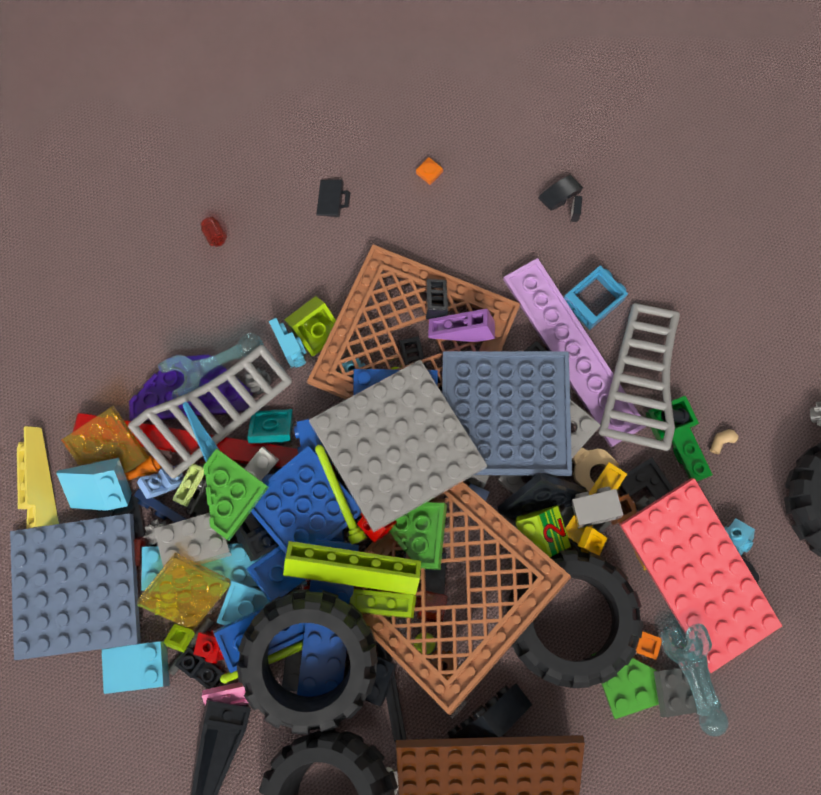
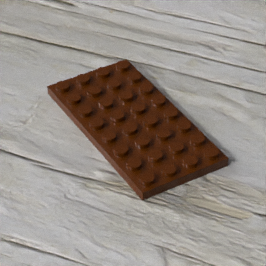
M584 736L396 740L399 795H579L585 745Z

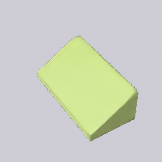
M194 463L189 467L172 499L173 501L185 507L188 506L204 476L203 467Z

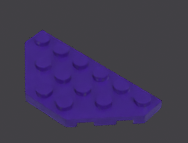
M210 355L168 358L163 364L164 366L156 374L154 373L143 385L144 388L129 400L130 421L148 408L168 402L207 384L227 371V369ZM228 380L217 386L238 413H243L250 407ZM240 381V383L245 387V389H246V390L250 393V395L253 397V393H251V389H250L249 387H247L246 385H244V384ZM210 391L198 397L212 415L228 414ZM190 401L187 402L197 417L202 416ZM183 404L179 405L178 407L187 417ZM170 410L157 414L161 420L177 419Z

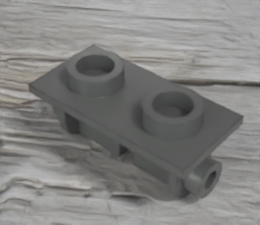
M206 475L199 483L195 496L192 497L188 506L185 507L188 509L187 514L191 515L192 512H195L194 517L206 514L209 508L207 501L204 500L207 497Z

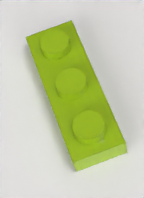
M354 589L353 595L350 597V603L364 614L414 618L416 596L412 594Z

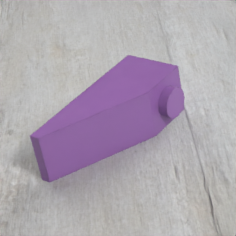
M488 309L429 319L428 337L466 342L495 339V321Z

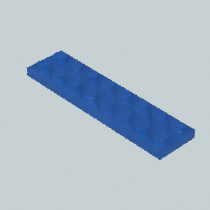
M315 540V545L352 551H358L359 548L357 543L351 545L348 542ZM311 580L309 591L322 593L324 590L339 595V599L349 604L354 586ZM305 623L297 695L310 697L322 695L333 690L343 681L347 648L338 635L322 625Z

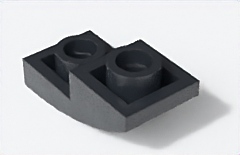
M569 175L550 186L539 195L538 199L552 211L565 205L568 198L581 193L583 186Z
M187 647L175 664L177 668L190 678H194L206 689L217 687L220 677L225 674L215 664L206 662L204 657L194 655V650L190 647Z

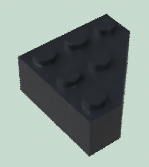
M517 683L509 688L505 685L496 692L497 697L493 696L485 703V707L480 705L472 712L473 717H467L460 723V727L456 725L447 732L449 735L447 739L502 737L533 704Z

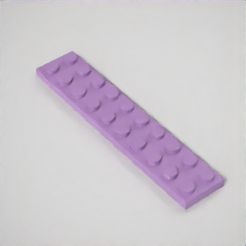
M537 258L506 275L503 280L516 301L520 303L521 309L548 351L569 352L570 385L589 415L601 424L614 374ZM619 385L618 392L626 393L622 386ZM615 400L613 410L641 416L633 403ZM611 418L608 429L635 434L646 426ZM604 436L610 447L622 442V440Z

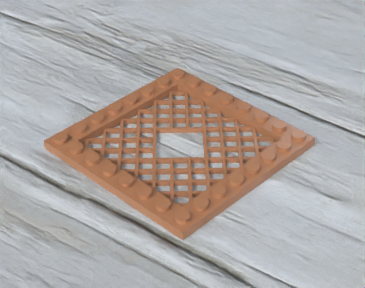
M372 245L307 380V384L348 399L353 396L354 378L349 376L354 374V370L345 373L342 366L343 363L352 360L355 369H375V366L385 363L386 368L391 370L388 362L398 358L402 367L395 370H402L409 366H405L391 331L426 319V301H422L419 293L426 291L427 279L447 280V299L451 305L448 307V311L453 310L454 314H459L456 308L466 305L469 312L473 311L472 308L477 310L488 309L495 321V339L468 342L461 346H458L457 342L452 340L455 348L447 351H461L467 347H470L472 351H476L474 345L481 342L483 343L479 351H501L520 303ZM392 275L395 284L385 286L382 278ZM379 281L382 288L375 290V287ZM410 283L414 291L404 294L401 286ZM415 285H418L423 288L417 289ZM397 287L400 296L391 299L387 290ZM431 288L432 290H442V288ZM384 292L387 300L377 303L374 295ZM416 295L419 303L409 306L406 298ZM370 298H372L374 305L367 307ZM403 299L406 308L396 311L393 302ZM390 304L393 312L383 316L380 307ZM421 307L425 315L415 319L412 310ZM376 309L380 317L369 320L366 312ZM408 312L412 320L402 323L399 314ZM362 315H364L366 322L359 324ZM395 316L398 325L388 328L385 319ZM382 321L385 330L375 333L372 324ZM369 326L372 334L361 337L358 329ZM354 332H356L358 339L351 341ZM387 333L391 342L380 345L377 336ZM374 338L377 347L367 350L363 341ZM436 339L442 353L421 360L423 364L430 361L434 370H438L440 382L438 383V388L442 387L440 372L443 371V367L438 369L434 360L443 357L445 349L441 342L447 341L443 339ZM360 343L364 352L353 355L350 346ZM393 346L396 355L386 358L383 349ZM347 349L350 357L342 359ZM379 351L382 360L373 363L369 354ZM366 355L369 365L359 368L356 359ZM338 366L341 370V373L336 371Z
M464 482L457 484L428 502H449V513H446V517H450V528H445L444 532H450V543H444L443 548L450 547L451 558L442 559L441 563L466 561L467 604L426 607L425 569H421V591L416 592L415 596L421 595L422 607H415L414 611H422V623L411 624V618H407V624H396V617L392 616L391 623L384 615L362 613L364 621L371 627L375 640L449 715L455 711L571 578L564 569ZM453 502L464 512H453ZM464 516L465 527L454 528V517ZM468 516H470L477 524H479V526H469ZM469 530H480V541L469 542ZM484 530L495 540H484ZM465 531V542L454 543V532ZM388 532L383 538L375 543L372 542L364 552L396 557V551L404 550L399 547L400 545L392 534ZM485 544H496V555L485 556ZM500 544L511 554L500 555ZM481 545V556L470 557L469 546ZM465 546L466 557L455 558L454 547ZM512 558V570H501L500 559ZM516 558L528 569H516ZM496 559L497 571H486L485 560ZM481 560L482 572H470V561ZM517 573H528L529 585H517ZM532 573L538 577L534 583ZM501 574H513V586H502ZM486 575H497L498 587H486ZM470 576H482V588H471ZM354 586V589L361 590L362 588L363 590H367V588ZM517 589H528L518 600ZM498 590V603H487L486 591ZM502 590H513L514 602H502ZM471 592H482L483 603L471 604ZM503 606H513L503 617ZM483 607V620H472L471 608ZM487 607H498L499 619H487ZM467 608L468 620L456 621V609ZM452 609V621L441 622V610ZM437 610V622L426 623V611ZM488 623H498L488 634ZM468 624V637H457V625ZM472 624H483L484 636H472ZM452 625L453 637L442 638L441 626ZM427 626H437V638L426 639ZM411 627H422V639L411 640ZM397 628H407V638ZM473 640H483L473 651ZM453 641V654H442V642ZM457 641H468L469 653L457 654ZM437 642L438 655H427L426 643ZM412 643H422V653ZM457 657H468L458 668ZM438 658V669L428 659ZM442 658H453L454 670L442 671ZM444 674H453L449 679L444 676Z

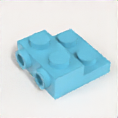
M277 318L270 320L269 323L290 367L295 366L297 368L303 366L306 363L303 356L306 354L300 338H295L293 332L288 334L284 323L279 324Z
M232 580L216 623L222 625L230 624L264 608L269 603V600L260 588L251 587Z

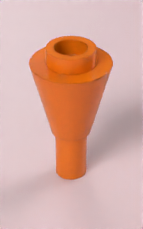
M151 455L138 465L136 469L125 473L127 481L138 476L158 474L162 467Z

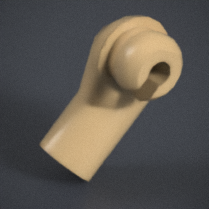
M731 429L717 433L710 452L720 454L723 444L727 442L735 443L738 440V434Z

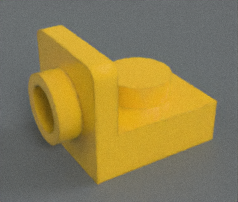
M586 526L578 547L584 553L592 552L600 556L607 537L595 529Z

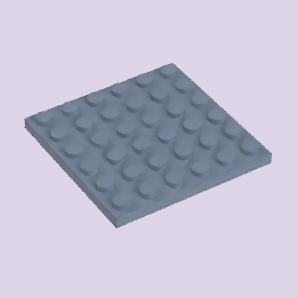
M443 351L442 394L487 464V468L475 475L535 476L539 473L549 476L572 475L569 352Z
M133 514L10 531L14 660L141 644Z

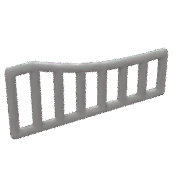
M638 303L632 304L599 428L601 436L660 450H670L675 431L670 392V367L675 334L680 317L679 312ZM638 312L671 318L669 328L636 321ZM637 329L666 335L665 345L633 339V331ZM629 346L664 353L663 363L627 356ZM628 364L661 371L662 382L622 374L624 366ZM620 382L661 390L663 402L618 392ZM615 400L664 410L666 422L613 410ZM613 418L665 430L664 439L659 441L608 429L610 419Z
M259 345L246 357L207 384L168 402L146 409L128 424V427L165 472L174 479L200 459L203 454L199 448L190 455L158 417V413L170 410L197 442L188 418L178 407L184 402L190 401L217 433L212 437V440L217 445L292 383V379L266 347ZM260 355L282 380L273 388L251 363ZM244 368L266 393L257 401L235 377V374ZM228 380L250 407L242 414H239L217 386ZM210 391L233 421L223 428L198 398L199 396ZM148 418L183 458L184 461L175 468L172 467L140 429L139 426Z

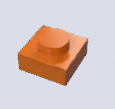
M430 157L416 169V174L429 185L443 173V168Z
M642 631V638H639L635 648L636 653L657 660L663 638Z

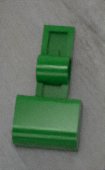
M686 395L671 401L672 409L684 408L689 413V420L686 423L680 425L674 422L675 431L672 444L677 461L683 465L689 479L694 478L698 482L712 476L713 474L691 431V428L697 426L699 422ZM655 408L648 410L646 418L662 421V410ZM650 427L656 440L661 441L664 439L665 430Z

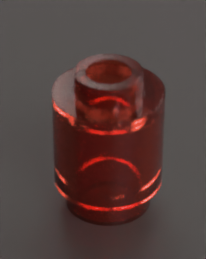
M214 217L205 218L200 225L201 231L209 245L215 247L222 246L227 239V235L219 221Z

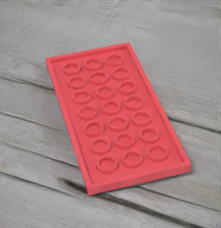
M690 478L619 524L708 672H714L782 627V624L694 478Z

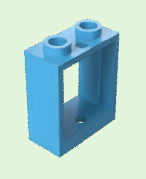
M601 265L564 296L565 301L575 316L589 330L620 305L628 295L626 288L621 283H617L612 278L611 272L604 269ZM596 279L616 298L597 316L577 297Z

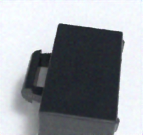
M342 179L320 180L317 216L340 217L341 208L349 207L351 193L343 191L344 182ZM345 194L344 205H341L342 195Z

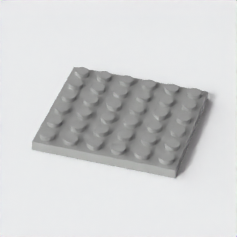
M421 359L309 419V423L373 533L487 468L484 459Z

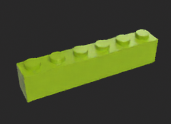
M289 541L283 575L416 595L420 580L421 561Z

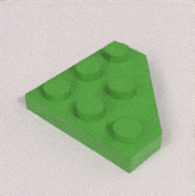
M216 448L203 466L207 484V504L210 510L209 521L210 527L230 541L269 486Z
M426 502L396 519L397 523L389 531L412 560L421 561V569L441 570L447 509L445 503Z
M632 658L630 663L617 673V676L605 683H601L614 719L659 704L654 671L657 670Z

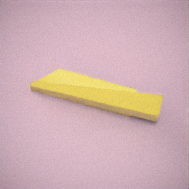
M25 426L23 429L24 442H19L17 446L18 509H27L26 529L59 524L42 429Z

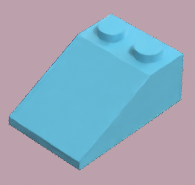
M119 458L56 472L70 508L112 510L126 507L129 504L132 492Z
M164 641L102 649L104 694L170 686L169 672L167 671L169 669L167 646L163 643Z

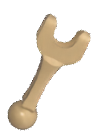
M582 447L572 458L574 481L579 486L585 487L589 493L595 484L590 478L592 467L601 465L605 468L610 462L619 468V464L605 450H586Z

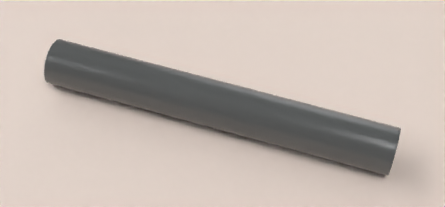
M206 618L193 636L188 647L193 650L195 649L198 632H207L214 623L211 618ZM184 652L179 654L167 670L171 675L174 676L179 670L175 664Z

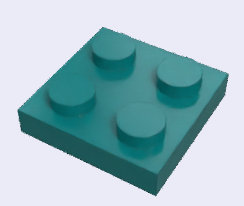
M293 409L257 411L253 414L249 424L248 443L260 444L291 441Z

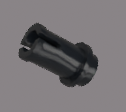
M684 408L672 409L674 422H677V424L681 425L689 420V413ZM662 410L661 419L662 421L666 422L665 413Z

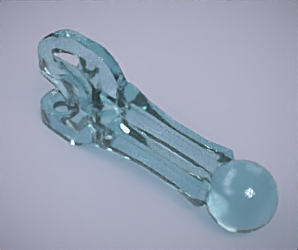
M247 333L239 339L238 344L215 356L192 361L185 356L175 355L161 362L158 368L163 373L177 370L184 375L183 385L172 392V399H175L199 388L201 378L208 372L232 360L246 357L259 345H264L258 335Z
M703 624L691 625L686 631L687 640L679 628L673 626L665 627L661 632L665 653L671 660L679 664L691 687L696 702L697 714L700 715L699 724L701 729L709 736H721L726 732L729 722L725 712L720 709L721 703L716 696L710 679L707 655L711 651L712 642L706 627Z

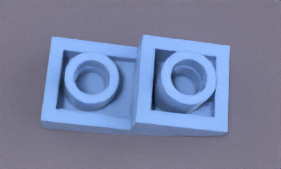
M161 468L158 474L140 477L137 484L146 499L179 488L185 476L181 473L173 479Z

